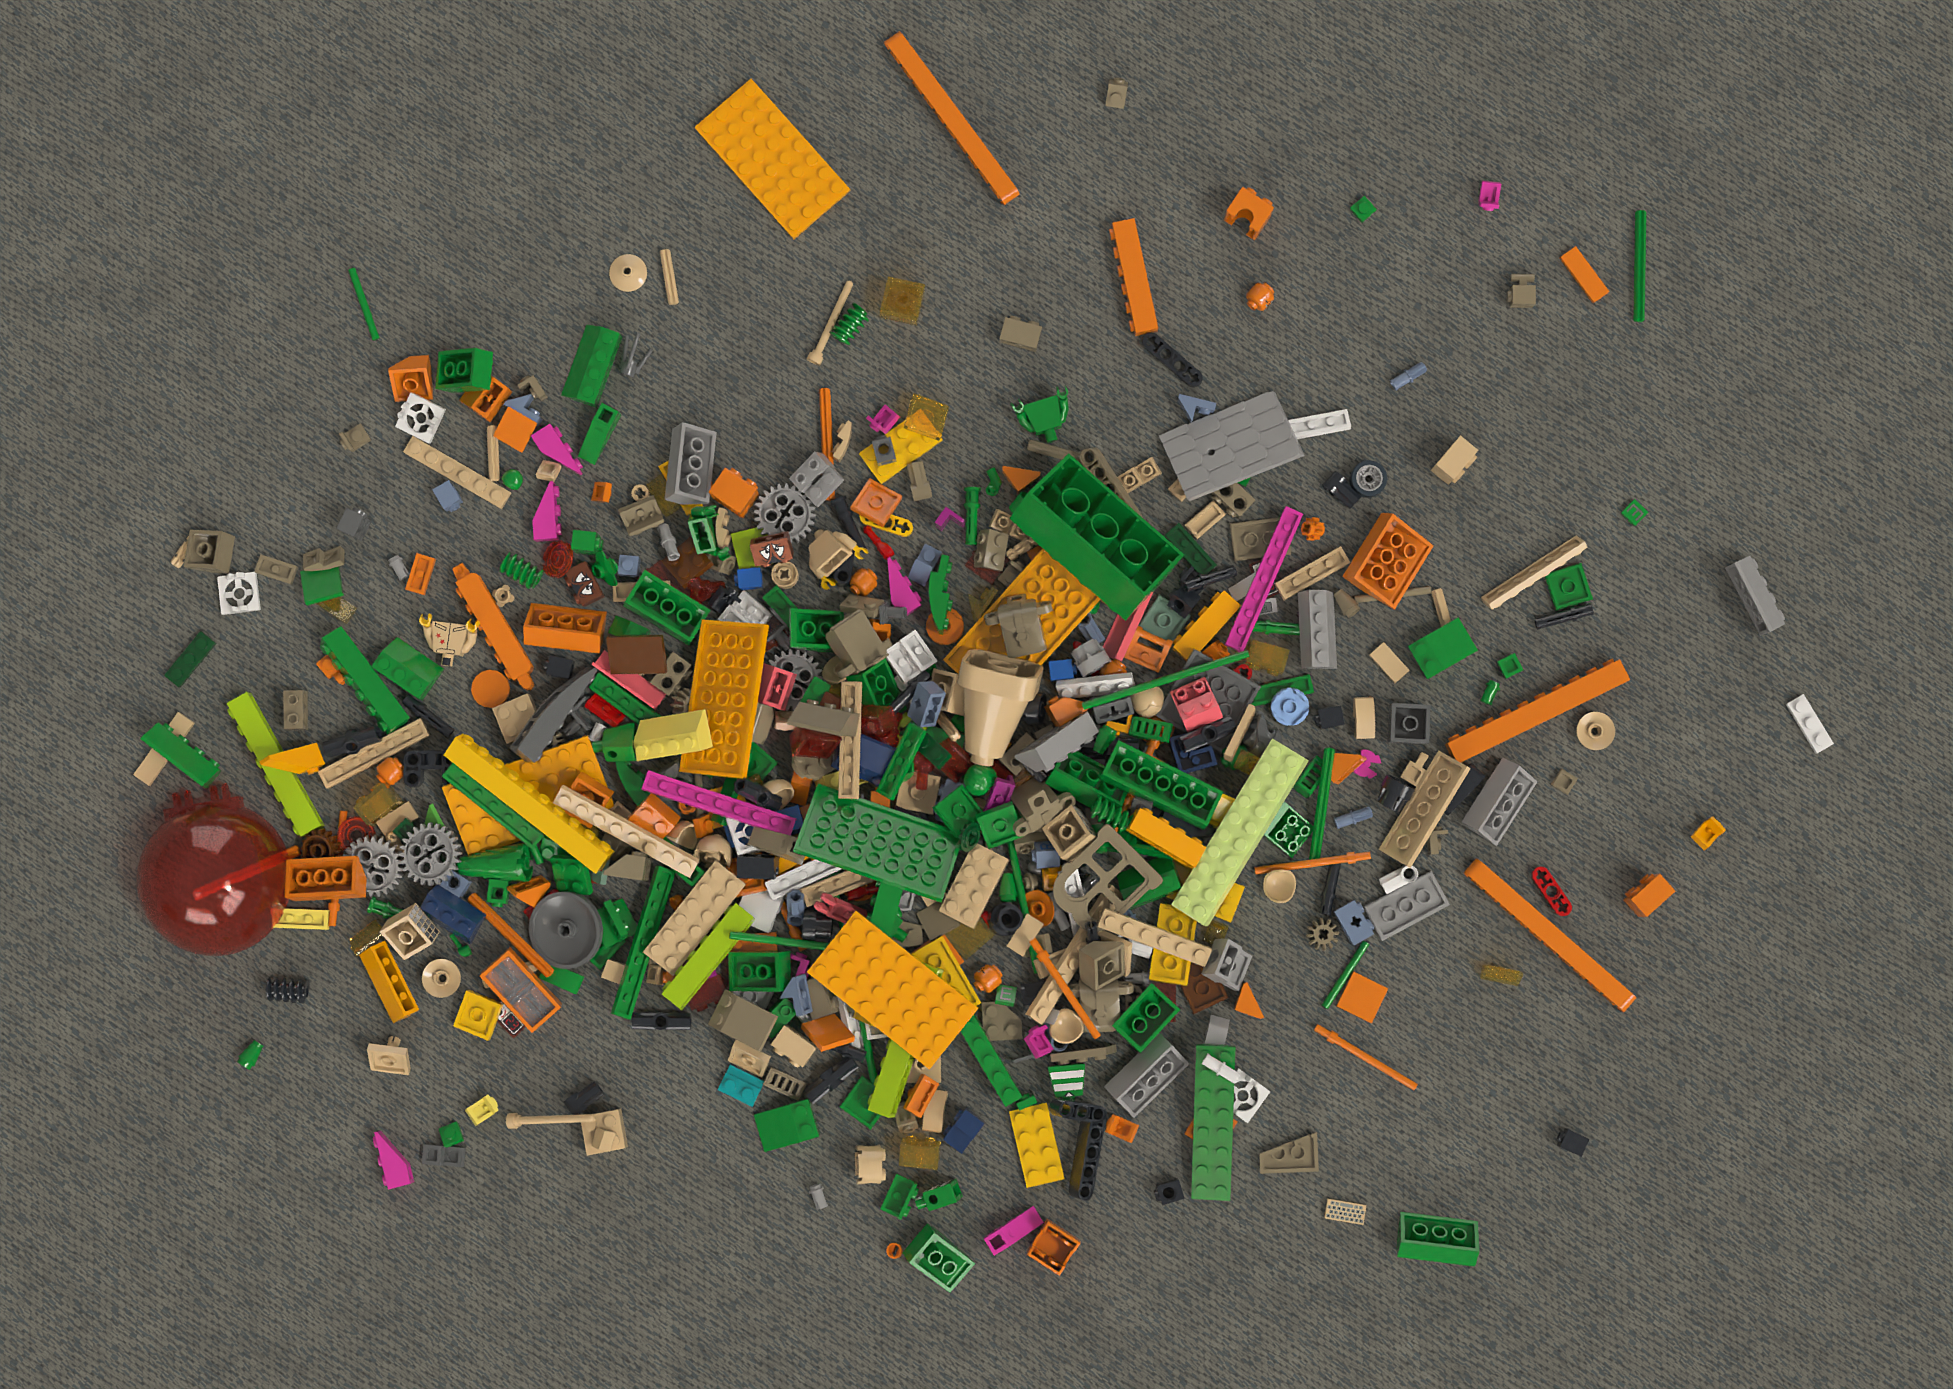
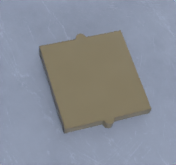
M945 898L941 903L936 902L916 913L922 924L921 928L926 931L930 941L961 926L959 921L939 912Z

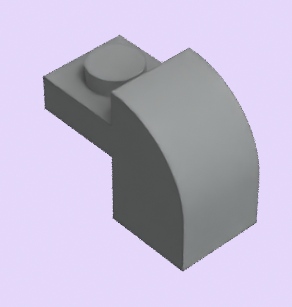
M1211 1015L1203 1044L1225 1045L1230 1020Z

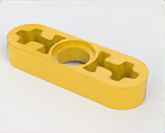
M860 515V520L864 525L901 537H908L913 532V525L909 520L895 515L890 516L892 524L888 528L875 525L870 520L865 521V517ZM895 520H899L898 525L903 526L904 523H907L908 528H910L905 533H902L901 528L896 527V531L892 529L895 526Z

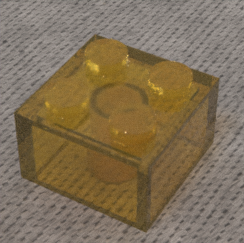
M888 276L880 309V318L918 326L926 290L925 284Z
M386 783L376 784L371 788L372 792L369 795H363L355 802L356 805L353 809L367 826H377V821L405 803L395 789Z

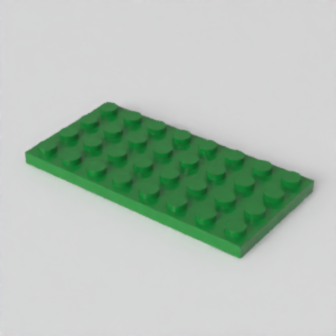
M818 783L793 852L941 903L960 846L958 845L959 838H955L947 827L862 798H838V790Z

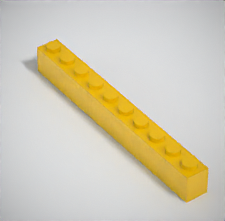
M461 734L455 737L444 753L446 758L595 874L604 868L615 852L607 842L598 839L593 831L585 829L576 818L567 815L563 808L553 804L545 794H540L531 783L525 782L519 777L517 772L508 769L500 759L490 755L486 748L476 744L469 735Z

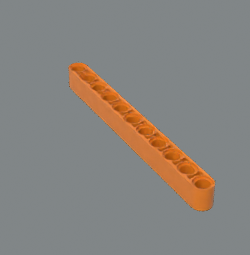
M898 31L884 41L886 48L891 50V55L899 65H902L901 68L909 79L913 80L912 83L920 94L924 95L925 101L931 109L934 108V113L940 121L946 124L945 127L954 139H957L956 142L963 152L969 155L967 156L976 169L980 170L978 172L986 183L991 185L989 186L998 199L1002 200L1000 202L1006 205L1017 197L1020 193L904 35Z
M1476 858L1463 872L1481 890L1484 889L1485 893L1496 903L1499 902L1505 911L1511 916L1514 915V918L1521 925L1529 928V932L1537 939L1544 941L1543 944L1553 953H1557L1558 957L1569 967L1572 966L1577 974L1584 980L1587 979L1593 988L1599 993L1602 992V995L1614 1006L1617 1005V1009L1624 1013L1636 999L1633 993L1483 862Z

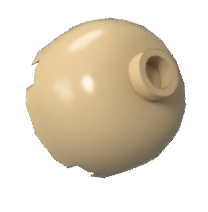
M714 834L703 837L697 843L693 856L699 859V864L700 862L705 863V867L708 869L715 860L726 868V866L730 867L733 850L730 843L722 835Z

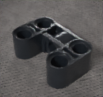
M425 750L407 752L404 756V783L409 787H420L424 782V770L440 769L443 775L450 766L449 759L444 756L446 751ZM413 755H417L419 759L415 765H412L410 762ZM412 774L418 776V781L415 784L410 782ZM442 777V783L448 785L449 782Z

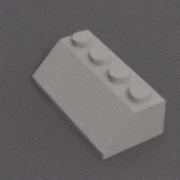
M684 422L672 429L665 500L682 505L709 503L717 432Z
M1748 556L1725 567L1760 636L1785 624L1783 621L1785 617L1782 611L1777 609L1775 605L1776 599L1772 593H1769L1766 587L1767 582L1762 575L1760 576L1757 570L1758 564L1754 558Z
M1328 590L1298 592L1301 669H1337L1334 592Z
M1085 712L1060 727H1054L1014 756L1018 761L1035 772L1041 770L1047 772L1055 767L1054 763L1067 759L1068 753H1074L1081 749L1080 745L1082 743L1087 744L1094 739L1093 736L1099 731L1089 713Z
M1502 758L1489 780H1487L1484 788L1476 797L1475 802L1466 813L1462 823L1497 846L1537 784V781L1520 765Z
M1159 1033L1104 1088L1135 1118L1189 1063Z

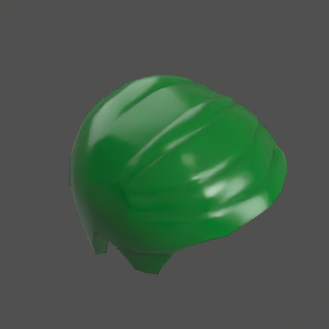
M978 764L970 766L964 775L966 790L974 796L988 793L997 777L996 772L990 766Z

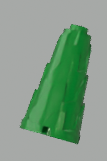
M525 843L503 846V848L485 850V852L459 857L461 862L455 864L459 868L456 872H459L460 875L483 877L485 879L529 882L533 874V866H530L529 861L533 860V855L529 846Z

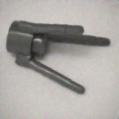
M639 332L636 334L628 359H626L629 336H625L622 359L619 366L621 368L620 373L633 378L635 374L639 375L642 366L653 352L652 349H649L639 365L636 366L637 362L632 359L639 341Z

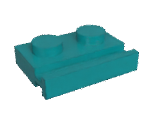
M730 1064L718 1090L753 1107L762 1089L764 1080Z

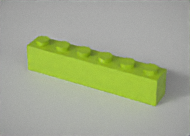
M737 903L734 906L730 905L725 910V917L713 925L712 933L709 936L703 937L699 943L701 945L697 951L693 950L690 953L684 967L681 965L675 972L676 977L673 981H668L662 988L664 991L662 995L680 1010L684 1009L739 941L729 939L730 931L745 933L755 921V918Z

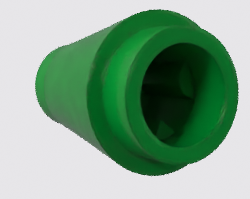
M1104 724L1099 729L1093 750L1103 754L1115 740L1117 731Z
M1012 873L1002 874L999 891L1000 901L1015 902L1018 895L1014 875Z
M253 1040L238 1056L237 1062L250 1070L252 1066H255L264 1046Z

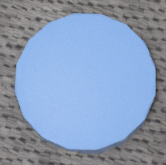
M1288 687L1281 689L1274 695L1270 708L1274 718L1282 725H1298L1308 715L1309 702L1302 691L1297 688Z

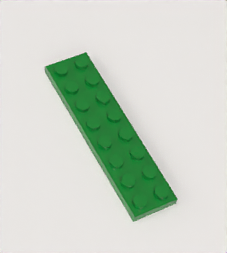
M1196 1044L1191 1199L1230 1201L1234 1083L1221 1075L1217 1076L1216 1072L1202 1065V1062L1206 1055L1210 1054V1056L1220 1062H1226L1225 1065L1235 1070L1236 1046Z

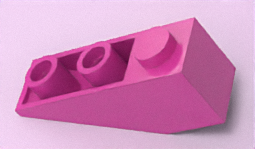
M548 424L531 435L539 450L545 456L579 475L583 474L580 470L583 466L577 458L573 459L570 453L573 451L567 442L563 443L560 439L563 435L557 426L553 428L551 424Z
M553 481L549 482L533 518V535L536 542L559 540V535H562V525L558 524L561 508L560 505H557L556 499L560 496L559 486H556Z
M889 557L887 559L891 602L894 607H906L908 616L921 608L920 602L922 599L917 592L913 593L909 586L912 584L906 575L902 577L899 572L902 568L896 559L892 561Z
M382 1131L374 1132L373 1143L375 1148L379 1150L378 1163L380 1167H383L384 1174L382 1179L384 1185L389 1190L413 1183L414 1178L407 1159Z
M1032 1206L984 1236V1240L995 1256L1044 1222L1035 1207Z

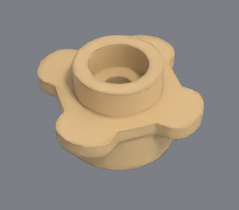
M503 585L502 588L495 589L492 592V596L497 600V606L499 607L514 601V596L511 595L508 585Z

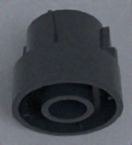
M1038 692L1035 698L1028 702L1021 720L1026 721L1027 724L1042 725L1046 714L1044 706L1047 705L1045 693Z
M1386 774L1381 783L1382 787L1379 790L1380 794L1377 801L1393 811L1400 812L1403 805L1410 801L1416 789L1406 782Z
M1011 903L997 904L988 914L989 928L999 936L1013 935L1022 925L1024 914ZM1003 914H1006L1009 918L1007 925H1004L1001 921Z
M805 909L803 940L816 942L830 941L832 939L833 919L815 909Z

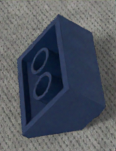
M861 734L859 779L879 786L897 748ZM840 742L835 748L831 767L838 771Z
M438 884L427 894L421 906V910L430 920L470 945L486 917L485 913Z

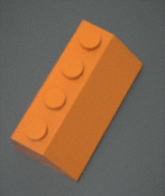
M531 603L523 626L524 644L600 653L604 639L607 612Z
M341 856L286 860L285 898L294 901L366 898L367 878L359 857Z

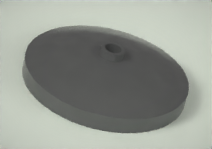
M561 891L546 896L536 905L530 917L529 935L533 948L548 964L561 969H571L584 965L596 955L603 938V925L596 907L586 897L571 891Z

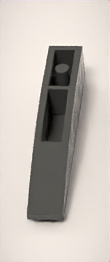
M586 667L557 688L530 717L509 749L526 762L535 763L543 754L544 748L552 742L554 733L563 726L565 717L573 711L576 701L584 695V689L595 679V673L598 669L596 667Z

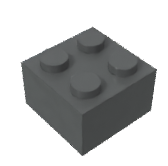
M1391 703L1389 705L1387 743L1429 744L1431 705Z

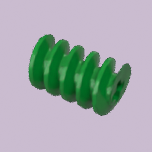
M852 303L854 309H847L849 315H842L845 321L838 320L839 326H833L835 333L829 332L843 344L850 345L848 338L855 339L852 333L859 334L860 332L857 327H865L862 320L869 322L866 311L856 303Z
M509 552L500 566V572H506L508 577L513 575L514 581L519 580L521 585L526 583L527 589H534L541 580L544 570L542 569L537 573L536 565L531 569L530 561L524 565V558L517 561L518 554L511 557V552Z
M1099 795L1091 807V818L1093 819L1098 815L1097 822L1104 819V825L1111 823L1113 829L1118 827V834L1125 831L1132 821L1134 814L1128 817L1129 812L1127 810L1122 812V807L1120 806L1115 809V803L1113 802L1108 805V799H1104L1101 802L1102 796Z

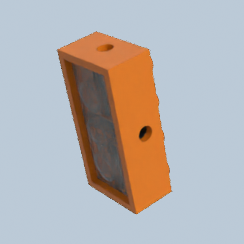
M511 947L480 974L481 979L531 1033L562 1006L560 1000Z

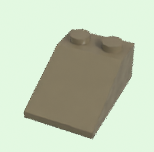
M725 989L708 1025L761 1052L778 1016L746 998Z

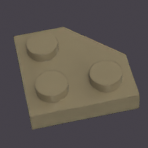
M982 1002L983 1028L991 1041L1022 1039V1022L1014 1012L1005 1005L995 1004V1002Z

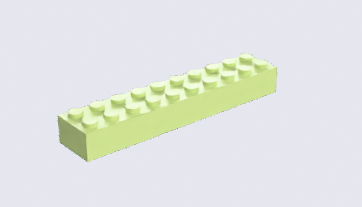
M1274 739L1270 741L1208 843L1196 868H1193L1171 904L1172 906L1204 926L1210 924L1309 760Z

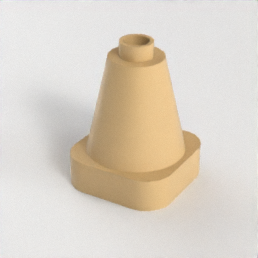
M977 649L969 650L963 657L957 683L964 687L965 750L971 753V762L982 766H992L994 759L1003 757L1028 702L1032 701L1039 691L1043 673L1041 665Z

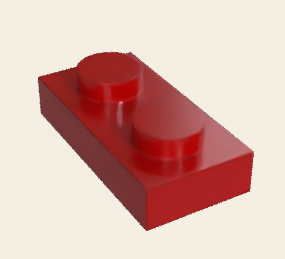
M597 693L584 706L613 728L617 727L626 718L625 714Z

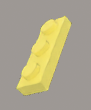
M271 908L270 927L329 930L330 910Z

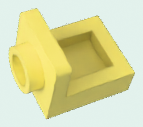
M487 1094L465 1111L474 1125L477 1126L498 1111V1104L493 1097Z

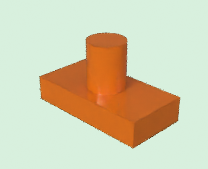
M921 1074L914 1088L909 1089L908 1099L903 1108L916 1117L921 1118L939 1083L925 1074Z

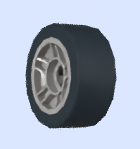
M1362 461L1351 472V488L1361 497L1370 498L1377 496L1387 484L1386 470L1376 461ZM1367 475L1372 479L1371 482L1365 480Z

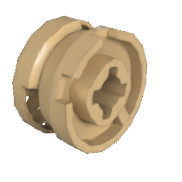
M778 562L774 565L771 572L772 580L782 589L792 588L799 578L798 570L791 562Z

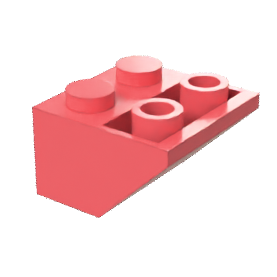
M763 663L758 702L785 711L797 674Z
M1206 677L1170 691L1187 733L1223 718Z

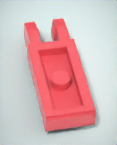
M825 892L820 898L825 903H828L829 907L820 901H816L814 904V908L817 911L842 923H846L856 910L865 918L868 914L867 910L834 898Z

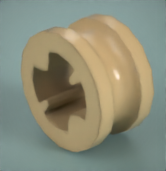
M636 485L632 489L631 494L635 501H640L649 497V490L644 485ZM638 489L646 492L643 498L639 499V496L635 495L636 491L639 492Z

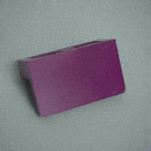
M945 507L935 521V527L942 532L951 519L963 528L965 520Z
M1008 775L1006 780L996 777L983 811L1009 802L1015 788L1011 775Z

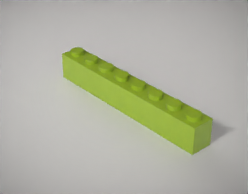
M246 692L228 702L229 709L227 711L232 719H236L239 733L242 736L245 735L248 749L255 753L257 757L255 761L260 769L263 768L266 773L264 775L265 780L269 785L273 786L275 798L278 802H282L285 807L283 812L288 819L291 818L294 824L292 825L294 832L301 837H306V834L311 833V831L324 827L325 825L296 773L260 764L259 761L267 756L284 751L252 693Z
M922 962L939 977H942L944 969ZM889 1039L886 1049H888L886 1057H883L880 1064L882 1068L880 1075L876 1077L874 1086H876L874 1093L870 1095L868 1100V1110L887 1118H892L896 1115L914 1057L893 1040Z

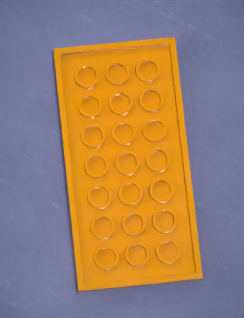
M752 79L748 80L694 127L793 240L851 191Z
M1042 549L984 615L998 611V607L1007 604V597L1026 594V600L1035 599L1036 603L1051 601L1053 610L1040 615L1047 650L1016 657L1042 665L1101 599L1088 587L1082 585L1072 573L1058 561H1055L1047 551ZM983 615L943 660L959 674L961 661L969 650H985L1007 655L1000 624L986 625Z
M702 620L688 712L706 710L713 747L682 754L679 772L739 779L747 777L769 625Z
M589 735L542 751L541 758L535 763L526 762L521 758L504 764L508 769L517 772L519 777L525 782L531 783L540 794L548 796L552 803L562 785L570 788L581 772L608 787L597 756L593 751ZM451 783L442 786L468 856L521 841ZM612 797L605 807L607 809L614 807Z
M857 910L807 971L808 974L929 1070L978 1010L975 1004Z

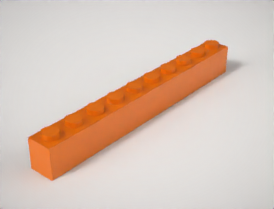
M1612 658L1602 663L1604 667L1597 670L1594 667L1586 671L1587 675L1582 678L1577 675L1569 679L1570 684L1564 687L1562 684L1551 688L1552 692L1547 695L1545 692L1534 696L1535 701L1528 703L1526 700L1518 704V709L1512 712L1510 709L1499 713L1501 717L1496 720L1491 717L1483 721V726L1479 728L1475 725L1466 729L1467 734L1461 737L1459 734L1448 738L1449 742L1445 746L1451 758L1461 763L1629 681L1630 678L1621 660L1614 661Z

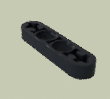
M1150 332L1143 337V347L1184 383L1192 388L1198 387L1202 383V373L1157 334ZM1147 338H1155L1154 343L1159 346V343L1162 344L1157 352L1153 351L1156 349L1154 345H1147ZM1161 350H1169L1171 356L1168 359H1163L1160 356ZM1181 361L1185 364V369L1177 371L1174 368V364ZM1188 368H1190L1191 370L1189 371V373L1192 376H1194L1195 374L1198 375L1197 380L1199 382L1194 381L1193 383H1191V377L1188 374H1186V377L1182 375L1186 373Z

